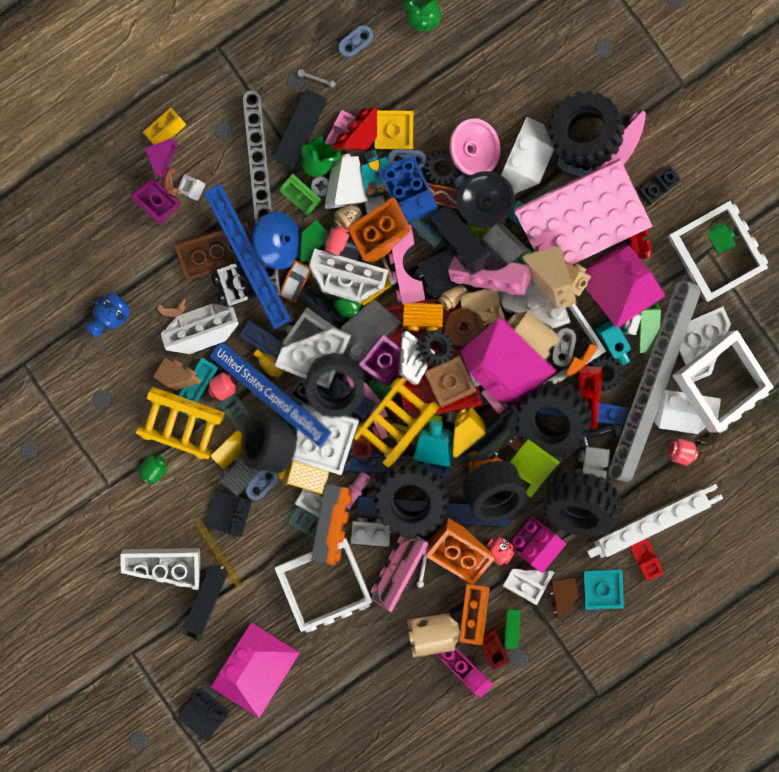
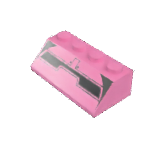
M406 534L405 537H399L397 541L400 544L398 549L392 550L388 558L391 562L388 567H383L379 574V577H381L379 584L375 583L370 591V594H372L371 599L392 612L428 545V541L418 535L413 538L410 537V534Z

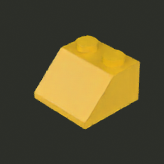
M473 408L463 409L456 413L453 455L455 458L485 434V421Z

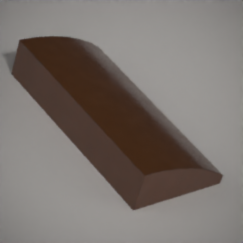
M242 220L240 222L253 245V235L248 220ZM221 227L174 242L186 281L213 273L212 270L239 262Z

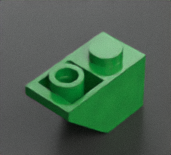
M317 220L302 232L300 260L303 263L306 261L308 263L311 262L314 249H322L324 251L326 248L325 243L329 233Z

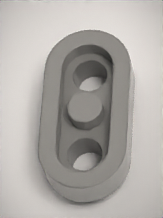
M569 328L561 329L557 333L560 340L553 350V362L560 367L570 364L574 352L576 335ZM565 334L569 336L567 342H564L562 339ZM560 353L565 355V360H559L558 356Z

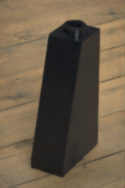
M215 564V566L210 565L183 627L184 635L201 641L228 576L225 567Z

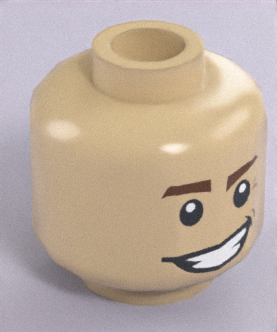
M347 204L335 212V220L333 222L335 226L347 229L348 233L347 227L361 219L363 215L356 205Z

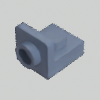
M347 240L343 252H340L339 256L358 261L360 252L353 240Z

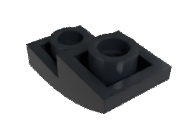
M669 165L637 192L650 206L681 181V178Z

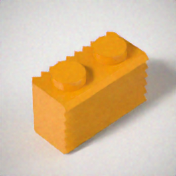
M404 302L403 327L408 332H419V329H424L426 332L442 330L443 304Z

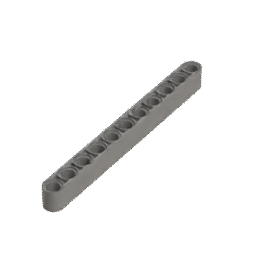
M250 90L243 96L256 225L260 219L259 212L261 210H267L269 213L273 211L262 101L257 92ZM250 96L257 97V102L254 105L247 103ZM252 115L259 116V121L256 124L249 122V118ZM254 134L261 135V140L258 143L251 142V137ZM261 153L263 155L262 161H253L254 154ZM263 172L265 174L264 180L256 181V173ZM265 191L267 193L266 199L258 200L257 193ZM274 269V275L269 278L279 295V271Z
M682 280L675 286L608 472L612 479L629 482L634 476L700 296V288L696 284Z

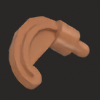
M170 168L165 174L164 188L170 195H180L181 192L172 186V174H174L175 170Z
M183 299L177 308L164 309L163 305H159L158 311L168 317H177L184 312L186 300Z

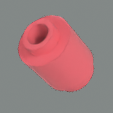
M336 226L335 229L331 228L325 243V250L340 255L349 237V234L346 233L347 229Z

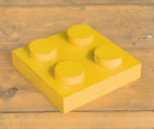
M377 111L375 150H413V111Z

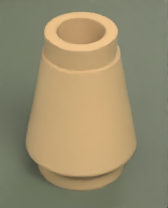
M460 284L442 293L439 302L443 304V308L446 310L454 309L460 302V297L464 296L468 291L463 284Z

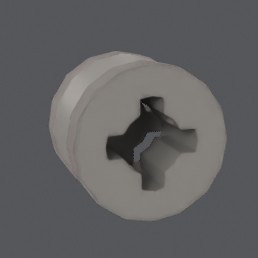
M325 177L315 178L311 184L312 191L318 197L327 196L329 180Z

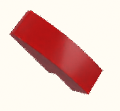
M583 366L579 372V391L583 394L581 398H586L589 403L587 408L591 409L590 418L592 420L589 428L597 429L601 400L602 367Z

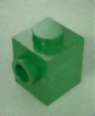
M718 223L709 228L710 232L707 233V236L717 255L735 247L736 244L733 240L735 234L731 227L727 228L726 224L721 226Z

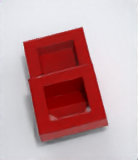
M647 538L629 546L647 582L664 574Z

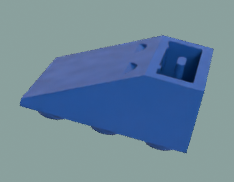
M414 155L378 170L390 199L395 197L408 224L438 210V206Z

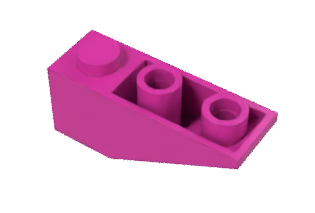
M456 647L455 651L437 654L445 665L480 698L494 685Z

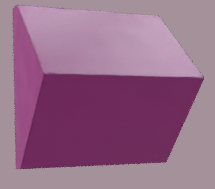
M171 138L145 148L153 170L160 179H164L178 146L175 140Z
M154 178L130 197L161 226L181 206V203L167 193L165 188Z
M381 334L358 364L385 385H388L400 369L401 346L390 337Z

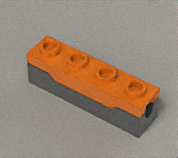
M325 485L311 561L334 566L336 562L340 561L341 550H339V545L343 543L345 531H342L343 524H347L349 512H346L347 504L350 505L352 501V493H350L349 488Z

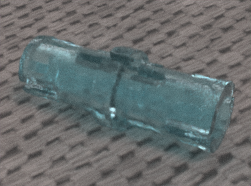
M421 219L409 223L419 233L418 235L423 237L433 249L442 241L430 229L431 226L429 224L426 225Z

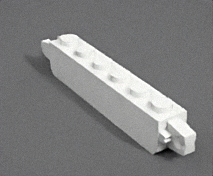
M713 484L704 489L695 490L598 537L594 542L595 546L587 550L589 557L592 558L599 554L601 558L609 557L710 508L712 504L723 499L722 495H716L708 500L705 495L718 488L717 485Z

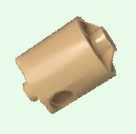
M529 311L514 314L507 321V324L544 359L550 354L548 350L552 346L554 347L560 340V337Z
M449 613L407 619L409 630H413L409 631L411 645H415L411 646L413 657L455 651V645L460 639L459 623L454 621Z

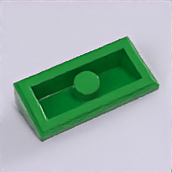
M506 609L503 644L505 649L518 647L521 614L519 609Z

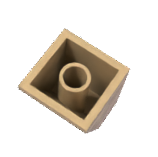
M561 245L523 256L525 265L529 266L530 280L557 308H566L576 303L573 285Z

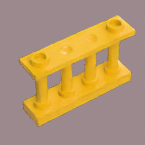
M404 377L400 380L397 378L392 383L390 393L365 424L363 422L360 423L355 431L357 434L353 437L357 440L363 435L381 450L386 457L383 464L388 468L396 462L440 408L435 402L430 405L423 403L403 386L407 381ZM397 392H400L421 410L420 413L422 415L418 420L416 418L413 419L392 401ZM386 406L408 424L410 430L406 434H401L379 415ZM374 421L397 439L396 442L398 444L394 449L392 447L389 448L368 430Z
M152 387L147 396V399L151 400L152 406L146 425H140L136 434L145 440L152 439L189 452L199 459H209L213 450L208 449L207 446L213 427L216 424L220 425L225 412ZM161 405L168 406L170 409L164 432L153 429ZM180 411L187 413L189 416L182 439L171 435L177 414ZM196 418L204 419L207 422L200 445L189 442Z

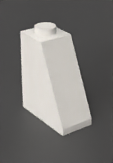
M350 154L340 156V160L333 162L325 209L367 202L358 156L351 157Z

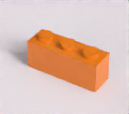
M466 585L459 642L483 645L489 587Z

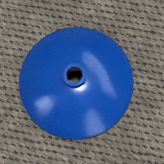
M282 212L267 213L257 221L252 238L255 253L260 261L269 268L277 270L292 266L301 253L302 236L296 222Z

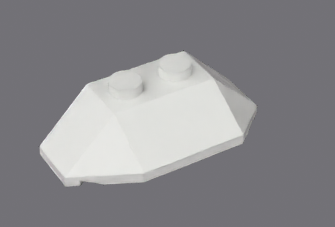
M526 117L501 174L509 181L515 194L540 183L554 151L545 125L529 117Z
M314 249L309 265L322 292L356 302H361L383 289L389 271L318 249Z
M212 303L177 316L168 325L166 330L162 331L161 336L167 351L191 354L226 341L239 323L233 307Z
M664 391L654 419V423L658 428L698 434L706 428L684 393ZM702 396L717 419L721 399Z

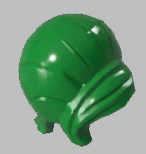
M408 0L403 4L408 23L418 32L431 31L441 21L442 14L437 0Z
M319 136L313 139L310 144L302 146V168L309 176H323L332 168L333 161L340 160L341 151L333 149V143L324 144L323 137Z

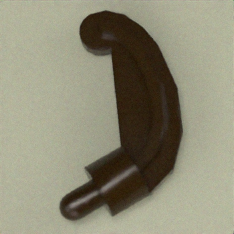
M711 432L707 438L697 437L695 440L702 445H711L717 440L720 433Z

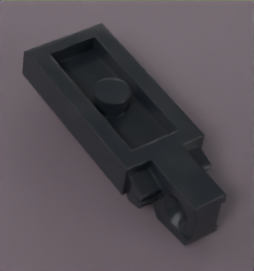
M310 283L297 296L313 312L339 329L345 323L346 319L339 316L333 303Z

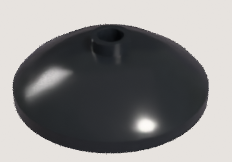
M491 171L472 174L463 181L457 193V206L461 216L471 225L480 228H491L495 224L500 225L511 215L515 204L514 191L509 181L502 175ZM489 201L490 204L488 206H484L483 202Z

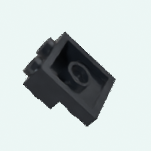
M449 249L417 264L418 269H416L420 280L424 278L427 284L424 288L428 296H433L434 299L460 285L450 279L448 269L454 255Z
M240 262L212 270L211 280L213 285L218 287L217 299L220 304L229 307L257 297Z

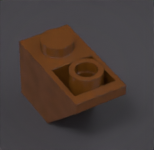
M574 576L551 580L552 585H548L550 597L554 596L555 604H552L553 616L557 615L558 620L564 618L578 598Z

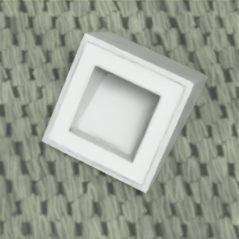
M184 174L177 189L181 194L198 201L205 183Z
M383 195L367 198V202H365L367 214L385 203Z

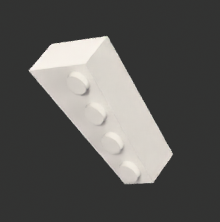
M200 548L123 549L121 552V573L145 579H154L163 583L167 582L180 587H189L199 591L201 587Z

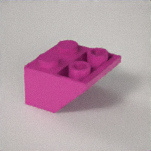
M533 516L510 542L513 545V550L541 573L546 570L566 545L563 540Z

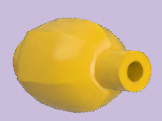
M259 349L253 354L258 359L260 368L268 376L278 379L285 372V370L275 366L277 360L271 355L263 354Z

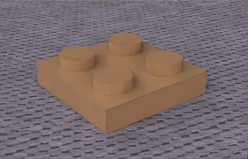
M460 356L425 372L441 408L476 392Z

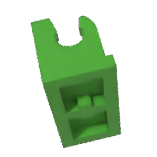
M294 174L280 188V192L307 216L322 202V199Z

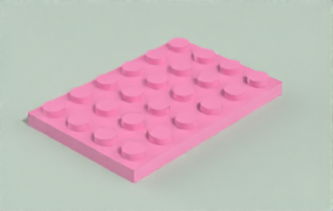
M620 158L514 209L534 251L538 252L561 245L566 265L567 263L573 265L652 227Z

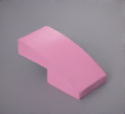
M341 110L324 144H334L336 137L343 133L347 128V124L356 117Z

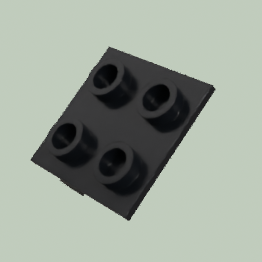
M215 490L205 527L242 537L253 500Z
M200 688L177 719L205 741H208L230 713V710Z

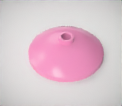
M468 119L458 124L453 130L449 145L450 154L454 164L460 171L471 176L477 172L492 171L496 167L500 158L501 148L498 135L491 125L480 119Z

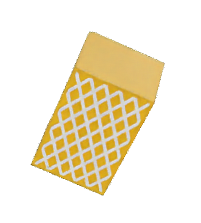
M292 461L286 469L283 484L303 488L320 495L324 493L329 472Z

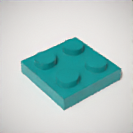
M622 569L583 571L585 610L624 608Z

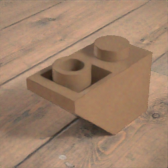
M165 358L153 376L175 391L201 382V379L196 377L197 372L189 367L185 370L182 368L183 363L175 358L172 361Z

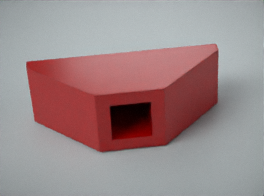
M375 107L363 108L358 111V116L347 124V128L343 133L336 137L332 148L346 151L367 150L377 138V109Z

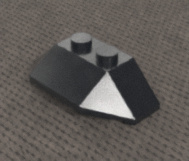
M513 402L485 426V434L457 456L458 460H492L499 454V450L503 446L507 447L513 442V437L516 435L517 407Z

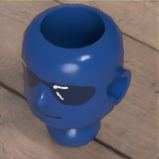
M109 292L105 296L102 295L95 302L96 305L92 310L95 319L89 321L85 328L95 338L100 337L105 327L109 330H113L118 326L121 327L128 319L130 307L114 292Z

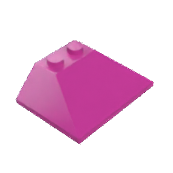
M621 243L586 267L585 273L590 275L591 278L585 289L616 328H619L665 297L664 292L652 273L632 248L625 243Z
M501 317L461 349V354L469 374L498 401L516 404L528 392L536 388L555 372V369Z
M251 622L211 688L260 718L300 652Z

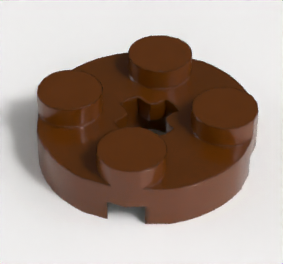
M467 308L453 311L445 323L446 336H450L451 339L449 341L453 342L457 347H465L484 330L480 315ZM462 323L470 326L465 333L459 330Z

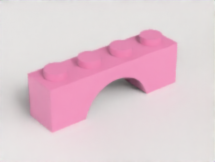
M412 228L392 249V252L389 253L390 263L395 264L396 271L392 272L394 282L399 284V290H396L398 302L402 301V305H404V302L415 303L425 301L422 281L411 278L403 268L404 254L414 245Z
M454 256L448 269L450 279L455 283L488 288L512 295L524 296L531 279L529 266L512 262L503 269L497 271L481 270L470 276Z

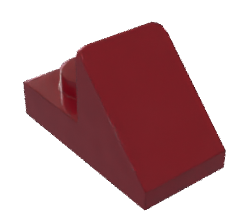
M494 630L484 635L483 645L481 646L492 670L494 671L509 663V654L504 649L497 632Z

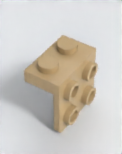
M484 288L474 293H466L460 297L462 308L470 309L480 315L484 330L486 329V323H493L499 317L506 322L498 291Z

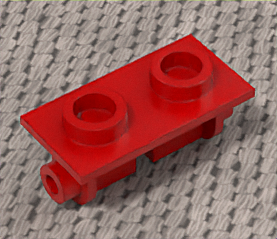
M648 229L630 237L632 250L640 259L651 257L650 240L644 241V237L649 236Z

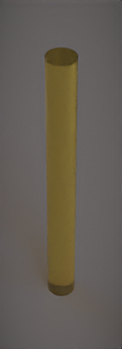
M201 521L195 526L221 565L226 568L225 571L228 572L237 589L244 585L203 522Z

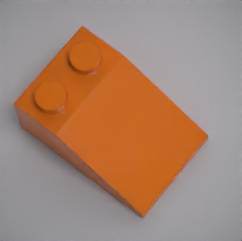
M392 197L347 227L363 260L373 263L388 254L411 231L395 197Z
M450 518L445 520L429 540L425 556L472 585L495 559V556L470 532Z

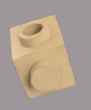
M567 263L574 294L580 296L591 276L585 273L586 268L576 263L573 266Z

